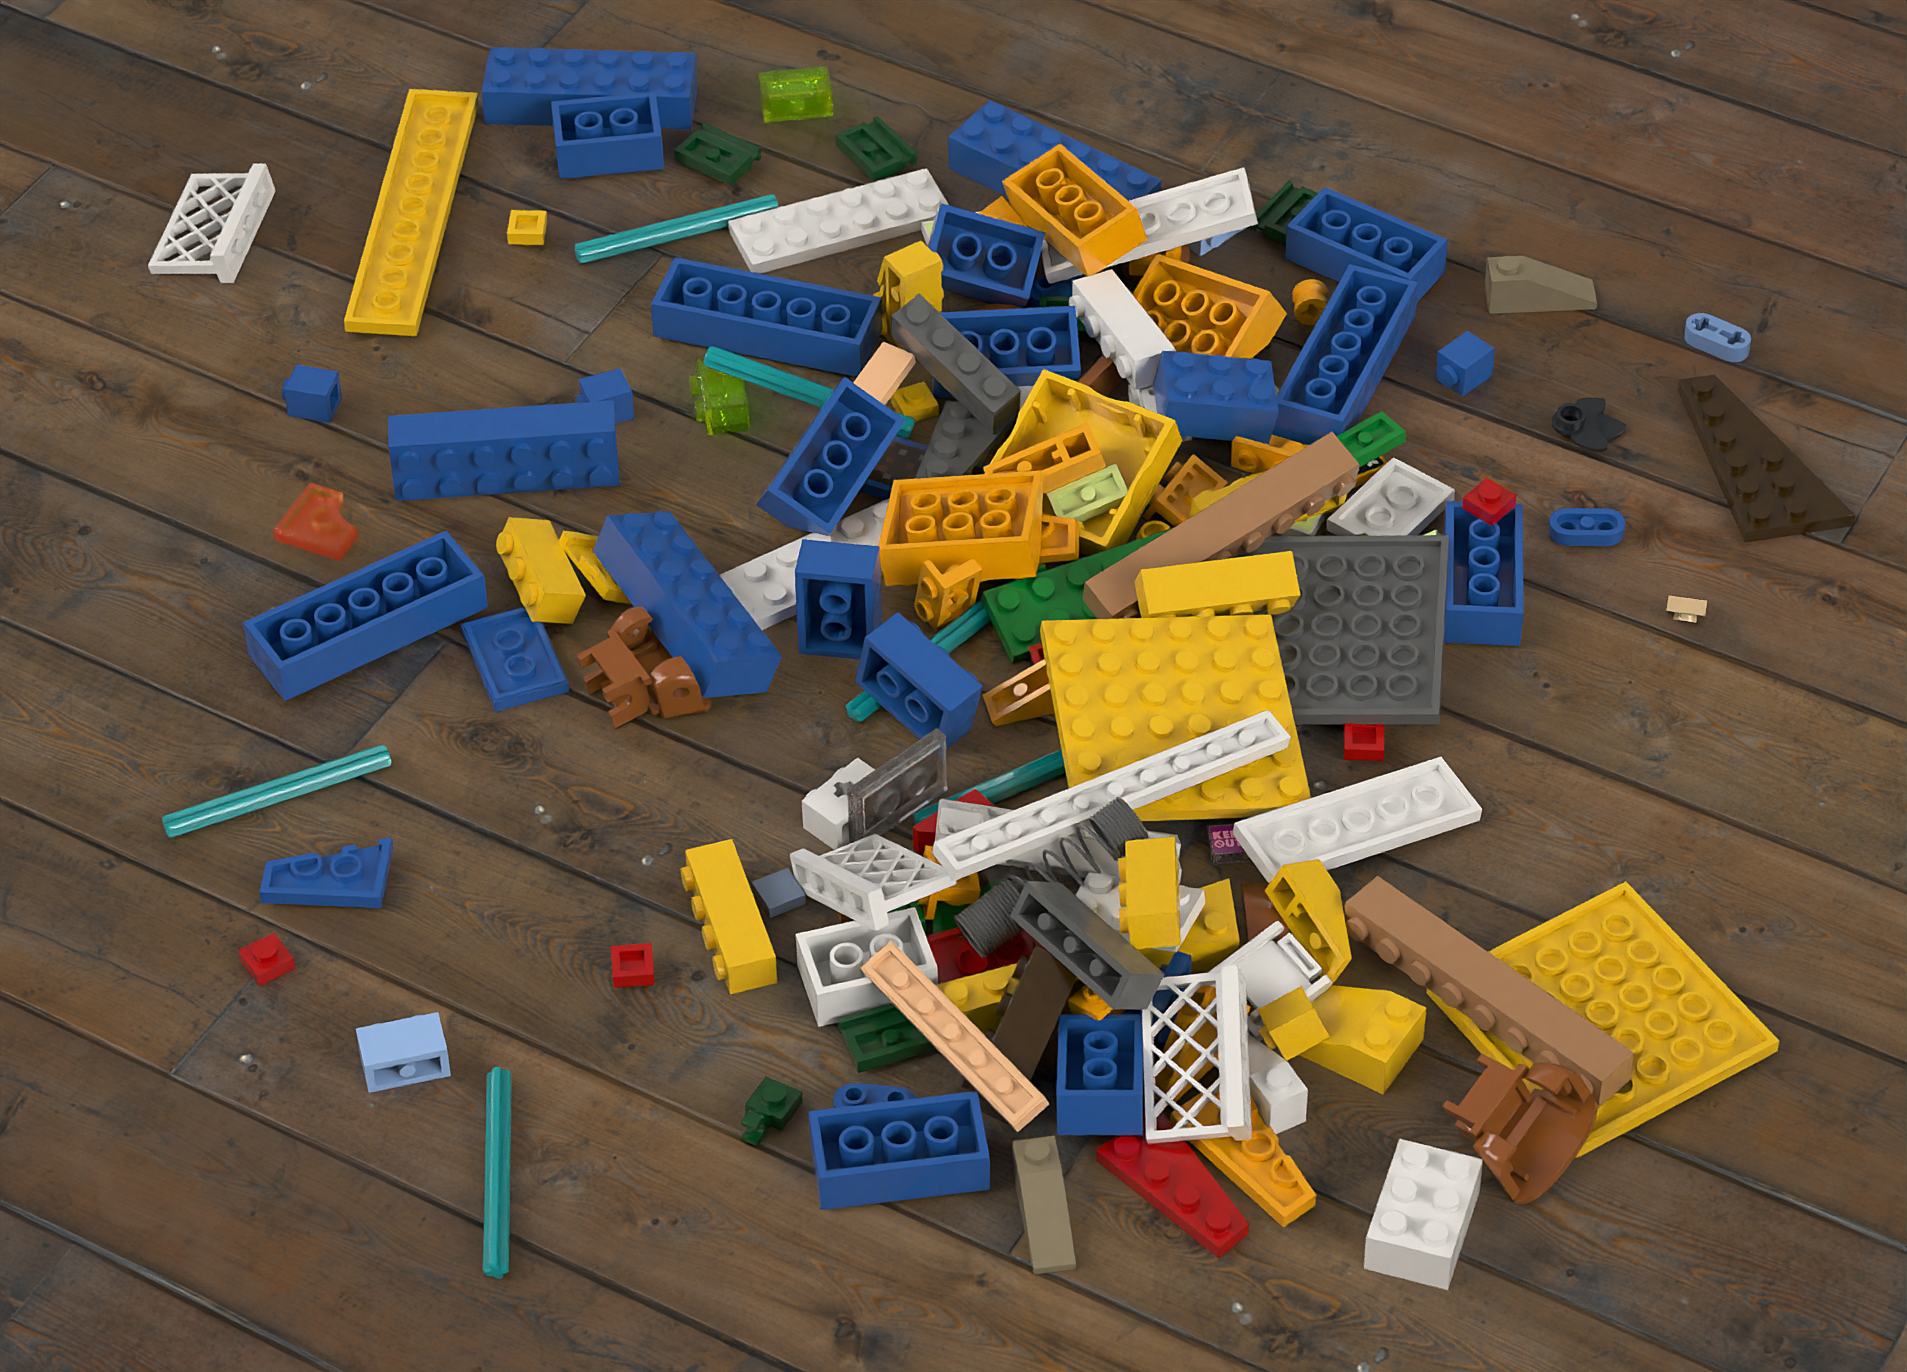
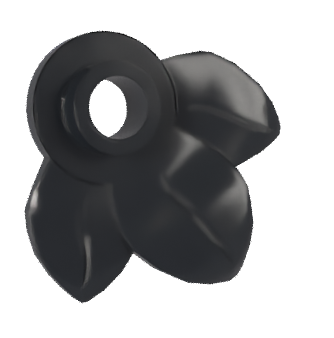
M1597 397L1582 398L1575 404H1563L1552 417V427L1557 433L1570 437L1578 447L1593 452L1606 451L1608 447L1607 442L1620 437L1626 431L1627 425L1604 414L1606 401L1604 398Z

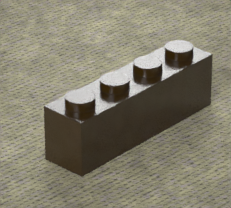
M1037 946L1029 958L1021 955L1011 978L1018 980L1012 994L1007 991L1004 992L995 1011V1014L1001 1017L996 1030L988 1027L984 1035L1029 1081L1077 978L1055 956ZM964 1078L961 1087L968 1090L967 1092L977 1091ZM978 1092L981 1112L1009 1124Z

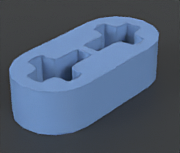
M1697 313L1688 317L1684 338L1689 345L1729 362H1740L1748 357L1751 335L1746 330L1705 313Z

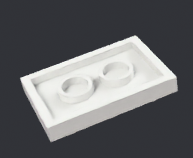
M1393 457L1327 519V531L1337 536L1418 535L1446 508V501H1454L1455 489Z
M1089 872L1083 882L1084 886L1079 888L1075 896L1130 943L1129 933L1121 934L1120 877L1105 873ZM1179 885L1182 944L1206 902L1203 889ZM1180 946L1156 947L1152 949L1177 952Z

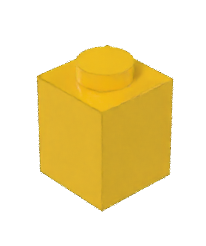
M1302 986L1258 1009L1265 1024L1258 1028L1265 1043L1271 1050L1278 1047L1283 1058L1287 1061L1330 1037Z

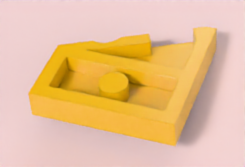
M564 530L559 539L560 546L604 600L632 604L593 552L599 536Z

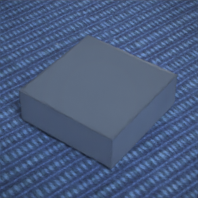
M789 868L752 882V892L769 918L806 904V894Z

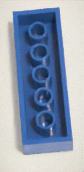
M490 48L482 87L485 124L553 126L551 101L656 92L661 129L692 130L698 88L696 53Z
M991 100L948 136L949 169L1005 196L1007 194L1002 183L1004 179L1058 144L1063 145L1128 201L1162 191L1161 179Z
M677 257L674 258L651 303L653 336L705 347L715 346L730 352L856 377L867 365L883 330L882 297Z
M1349 264L1277 394L1279 413L1272 435L1311 445L1330 432L1337 436L1358 424L1416 315L1418 282Z
M613 400L388 416V447L396 501L620 485Z
M658 511L653 513L607 515L593 549L594 554L633 606H643L652 618V621L648 623L649 627L672 657L682 656L696 678L701 696L709 698L767 692L782 658L781 654L670 511Z
M444 531L243 622L247 652L281 698L286 701L488 608L485 579L483 573L451 535Z

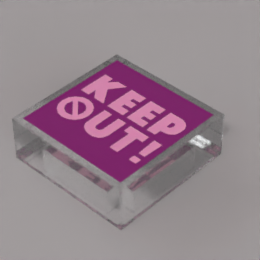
M1234 823L1207 826V840L1212 865L1252 861L1233 835Z

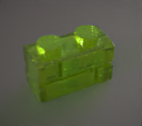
M827 66L758 73L759 97L764 123L833 116L832 88Z
M704 358L697 359L694 362L695 375H689L691 396H699V400H694L696 421H704L705 430L709 436L726 434L728 430L731 433L748 431L750 428V416L744 381L706 367L704 365Z

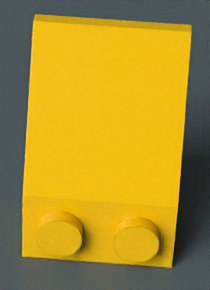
M1331 985L1324 993L1311 1002L1330 1037L1298 1055L1384 1095L1424 1040L1426 1007L1388 990Z

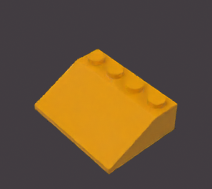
M1158 253L1132 294L1174 346L1175 352L1252 359L1270 343L1287 314L1270 291Z
M1042 470L894 480L878 544L880 548V564L886 586H911L918 584L922 563L930 560L939 572L943 574L952 565H961L974 558L982 568L980 582L994 579L1036 577L1041 554Z

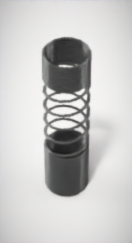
M1116 797V799H1113V802L1110 801L1109 804L1103 806V809L1090 816V823L1097 835L1084 825L1077 826V835L1084 851L1070 839L1061 837L1060 848L1067 864L1052 851L1044 850L1042 854L1043 861L1051 878L1037 865L1027 862L1025 869L1028 879L1034 882L1029 870V866H1031L1048 882H1058L1046 857V853H1048L1073 876L1080 886H1084L1082 879L1066 853L1063 841L1073 846L1095 871L1101 874L1100 868L1082 838L1080 828L1092 835L1115 861L1125 856V841L1148 839L1149 835L1131 807L1122 798ZM1010 875L1008 879L1001 881V884L988 891V894L985 893L984 896H981V899L978 898V901L972 903L971 906L968 905V908L958 913V916L955 915L956 924L972 947L983 958L990 956V953L993 954V951H996L997 948L999 949L1000 946L1013 939V936L1016 937L1017 934H1020V931L1023 932V928L1010 917L1021 895L1012 883V879L1019 882L1023 887L1026 884L1017 876Z

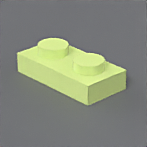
M1115 463L1046 494L1056 516L1075 518L1083 522L1107 512L1111 508L1120 506L1128 489Z

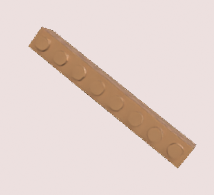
M1330 432L1085 581L1083 601L1097 619L1140 618L1134 581L1141 569L1230 559L1244 551L1250 553L1256 550L1264 542L1265 538L1273 533L1281 534L1287 531L1299 517L1306 513L1312 515L1318 512L1330 498L1335 495L1341 497L1350 492L1356 485L1360 464L1336 435Z
M1379 876L1375 877L1345 902V923L1347 933L1352 939L1368 946L1378 953L1385 962L1395 965L1409 975L1416 984L1425 986L1439 996L1449 1007L1456 1008L1472 1019L1479 1028L1489 1031L1505 1042L1512 1051L1522 1054L1533 1063L1558 1064L1578 1073L1598 1103V1108L1631 1080L1634 1052Z

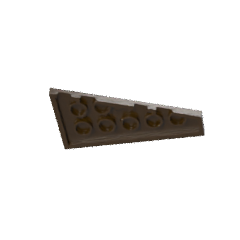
M1715 374L1679 380V395L1745 543L1854 526L1855 514Z

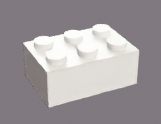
M915 907L887 913L890 925L877 931L857 921H851L796 934L797 966L818 1027L838 1023V1018L892 1003L860 969L862 965L890 941L935 985L938 984V968Z
M1399 1139L1366 1236L1364 1269L1448 1290L1479 1195L1483 1159Z

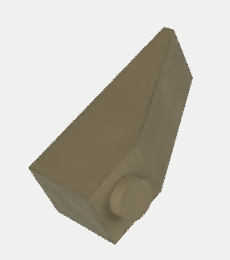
M1525 256L1487 257L1484 290L1489 314L1597 309L1592 279Z
M1055 1136L1012 1141V1173L1033 1275L1076 1269L1063 1174Z

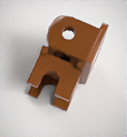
M643 606L632 607L624 611L615 620L610 630L607 631V639L576 655L581 668L595 662L598 664L599 668L584 676L583 681L589 694L602 688L605 700L607 702L611 701L614 704L615 708L608 711L614 728L627 723L647 711H650L652 715L659 714L662 719L704 714L711 708V697L703 698L701 696L696 678L682 656L672 657L655 633L649 631L648 623L652 621V618Z
M1481 1053L1477 1058V1062L1485 1069L1459 1106L1446 1100L1442 1107L1448 1115L1457 1119L1454 1125L1459 1133L1475 1142L1473 1148L1479 1157L1483 1159V1163L1512 1201L1515 1204L1525 1205L1539 1198L1553 1186L1574 1160L1592 1131L1597 1118L1598 1103L1582 1077L1569 1068L1558 1064L1540 1062L1537 1064L1533 1063L1530 1069L1527 1065L1518 1064L1515 1070ZM1524 1078L1542 1087L1543 1090L1534 1088L1532 1093H1530L1522 1079Z

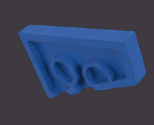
M392 837L379 839V845L357 849L356 844L341 847V853L320 857L313 852L266 862L259 892L261 903L382 908L394 848Z

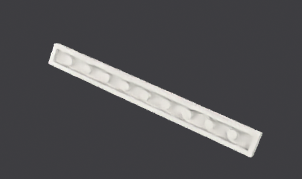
M1267 710L934 842L932 853L953 881H956L1056 841L1061 837L1076 833L1078 825L1091 827L1090 816L1103 809V806L1109 804L1110 801L1113 802V799H1116V797L1122 798L1132 810L1286 749L1291 737L1271 712Z

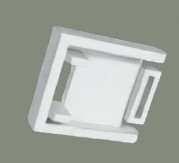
M1279 921L1270 925L1208 972H1221V966L1238 965L1246 980V998L1256 1008L1250 1017L1247 1015V1030L1258 1041L1263 1039L1258 1028L1265 1025L1258 1009L1302 986L1310 1002H1312L1332 985V981L1327 975L1321 977L1314 984L1310 983L1320 975L1322 968L1291 933L1280 939L1277 945L1273 940L1284 931V926Z

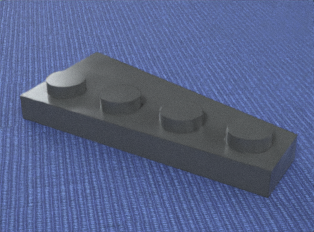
M946 400L915 479L972 475V469L976 465L981 466L987 459L988 451L992 447L997 448L1004 441V434L1007 431H1013L1018 413L992 434L959 401L952 402Z

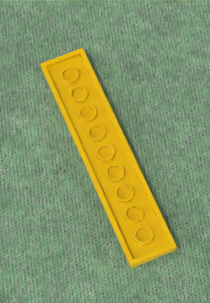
M409 89L345 315V332L417 336L479 104L478 93Z

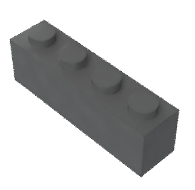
M920 294L916 295L892 315V338L907 352L914 354L915 360L992 434L1020 411L1021 390Z
M1027 881L1010 917L1111 1008L1147 1009L1164 973L1062 883Z

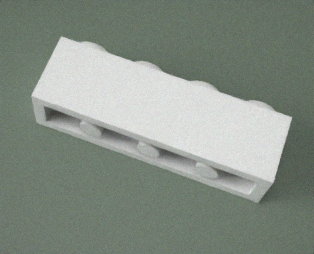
M1112 269L1073 280V296L1069 298V305L1076 306V318L1079 317L1083 322L1088 335L1097 340L1105 357H1111L1119 375L1122 378H1126L1135 390L1152 386L1162 351L1175 352L1174 346Z

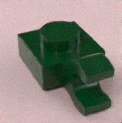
M766 1076L745 1103V1116L741 1121V1126L746 1127L747 1130L741 1136V1140L757 1146L770 1126L783 1130L803 1103L802 1091Z

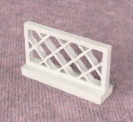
M253 164L249 173L191 174L149 262L148 267L151 274H217L220 283H234L276 191L267 165ZM200 186H213L200 194L196 193ZM236 186H242L241 189L232 194L228 192ZM219 195H222L224 197L223 199L211 204L210 206L206 204V202L218 197ZM199 206L202 209L189 217L185 216L186 213ZM231 206L233 207L229 213L221 217L217 215L221 211ZM208 218L213 220L199 229L195 226ZM188 229L191 231V233L178 240L174 239L175 236ZM222 229L220 235L212 238L211 240H208L206 238L212 233ZM198 241L202 243L188 252L185 250L186 247ZM177 252L181 255L171 261H164V259ZM211 252L209 261H195Z
M877 834L820 856L804 848L790 853L794 877L807 896L875 931L890 925L887 912L957 884V880L953 881L943 866Z
M1238 965L1221 966V972L1163 977L1157 990L1170 989L1178 998L1164 1014L1153 1006L1152 1000L1147 1009H1142L1147 1142L1151 1144L1233 1136L1235 1141L1252 1139L1245 977ZM1216 985V998L1205 1010L1190 999L1200 986ZM1178 988H1186V989H1185L1184 992H1182V991L1179 990ZM1187 1003L1200 1015L1183 1032L1170 1019ZM1216 1010L1217 1020L1211 1016ZM1153 1014H1154L1157 1018H1159L1154 1024H1153ZM1208 1021L1218 1029V1037L1205 1050L1191 1037ZM1167 1025L1180 1037L1163 1054L1154 1046V1037ZM1188 1043L1202 1055L1185 1072L1171 1059ZM1217 1050L1219 1055V1061L1215 1057H1213ZM1154 1054L1160 1058L1156 1064H1154ZM1209 1060L1219 1069V1078L1206 1090L1193 1077ZM1168 1065L1181 1078L1165 1094L1155 1086V1077ZM1189 1082L1203 1096L1186 1112L1173 1099ZM1219 1090L1220 1101L1216 1097H1214ZM1155 1094H1157L1161 1098V1100L1157 1104ZM1209 1101L1221 1109V1125L1202 1126L1194 1118ZM1167 1105H1170L1183 1116L1173 1129L1157 1131L1156 1117ZM1189 1123H1191L1194 1126L1191 1128H1185Z

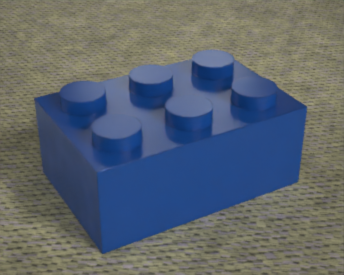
M656 92L551 101L559 179L664 169L662 135Z
M941 203L934 220L928 248L932 252L935 251L942 260L941 286L943 290L992 304H1011L1024 308L1030 296L1046 232Z
M1162 351L1153 382L1156 410L1158 414L1176 421L1181 436L1233 441L1235 436L1269 444L1279 413L1271 361Z
M802 539L795 568L799 654L860 659L865 637L882 625L879 546Z
M898 612L865 637L855 683L922 742L934 736V752L938 756L971 731L983 687L971 672L965 671L953 661L944 648L936 646L922 634V631L915 623L906 620Z
M1060 1014L1056 1093L1057 1135H1143L1144 1057L1142 1015L1107 1014L1102 1020L1097 1021L1085 1014Z

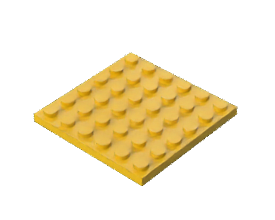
M1271 614L1042 621L1040 635L1069 788L1269 710L1291 737L1288 748L1133 809L1140 821L1248 818L1311 798Z
M1627 882L1488 951L1634 1052L1631 1080L1598 1108L1597 1118L1592 1131L1575 1158L1590 1152L1778 1052L1779 1040ZM1427 989L1426 993L1480 1053L1515 1070L1518 1064L1527 1065L1529 1069L1533 1065L1532 1061L1522 1054L1512 1051L1505 1042L1489 1031L1479 1028L1472 1019L1456 1008L1449 1007L1439 996ZM1524 1078L1522 1079L1530 1093H1532L1534 1088L1543 1090L1542 1087Z

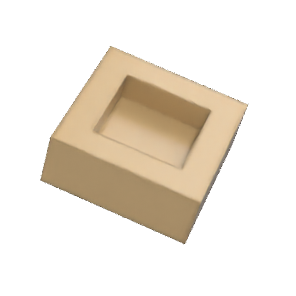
M1668 596L1666 611L1674 612L1673 620L1696 622L1697 615L1705 616L1707 601Z

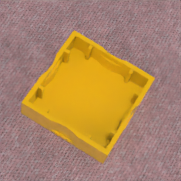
M1043 369L1019 411L1012 433L998 449L991 463L1088 423L1106 467L1117 464L1128 492L1120 506L1111 508V510L1083 522L1077 520L1079 524V552L1091 556L1127 543L1182 442L1176 421L1133 403L1105 397L1089 386ZM1044 493L1042 515L1056 516L1047 494Z

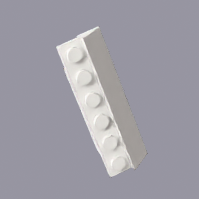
M940 799L935 841L1013 810ZM1091 826V827H1088L1089 829H1091V830L1097 835V833L1095 832V830H1094V828H1093L1092 826ZM1084 829L1081 830L1082 838L1100 868L1101 873L1119 877L1118 861H1115L1092 835ZM1146 830L1149 835L1148 839L1175 837L1177 859L1179 858L1181 843L1178 835ZM1077 832L1065 837L1073 841L1084 851ZM1060 839L998 863V865L1025 868L1026 863L1029 862L1048 872L1043 861L1042 854L1044 850L1052 851L1066 864L1067 862L1060 848ZM1063 841L1066 853L1080 877L1086 878L1089 872L1097 873L1073 846ZM1046 853L1053 873L1071 875L1054 857ZM1178 861V867H1179V883H1180V877H1181L1182 869H1181L1180 863H1179V861Z

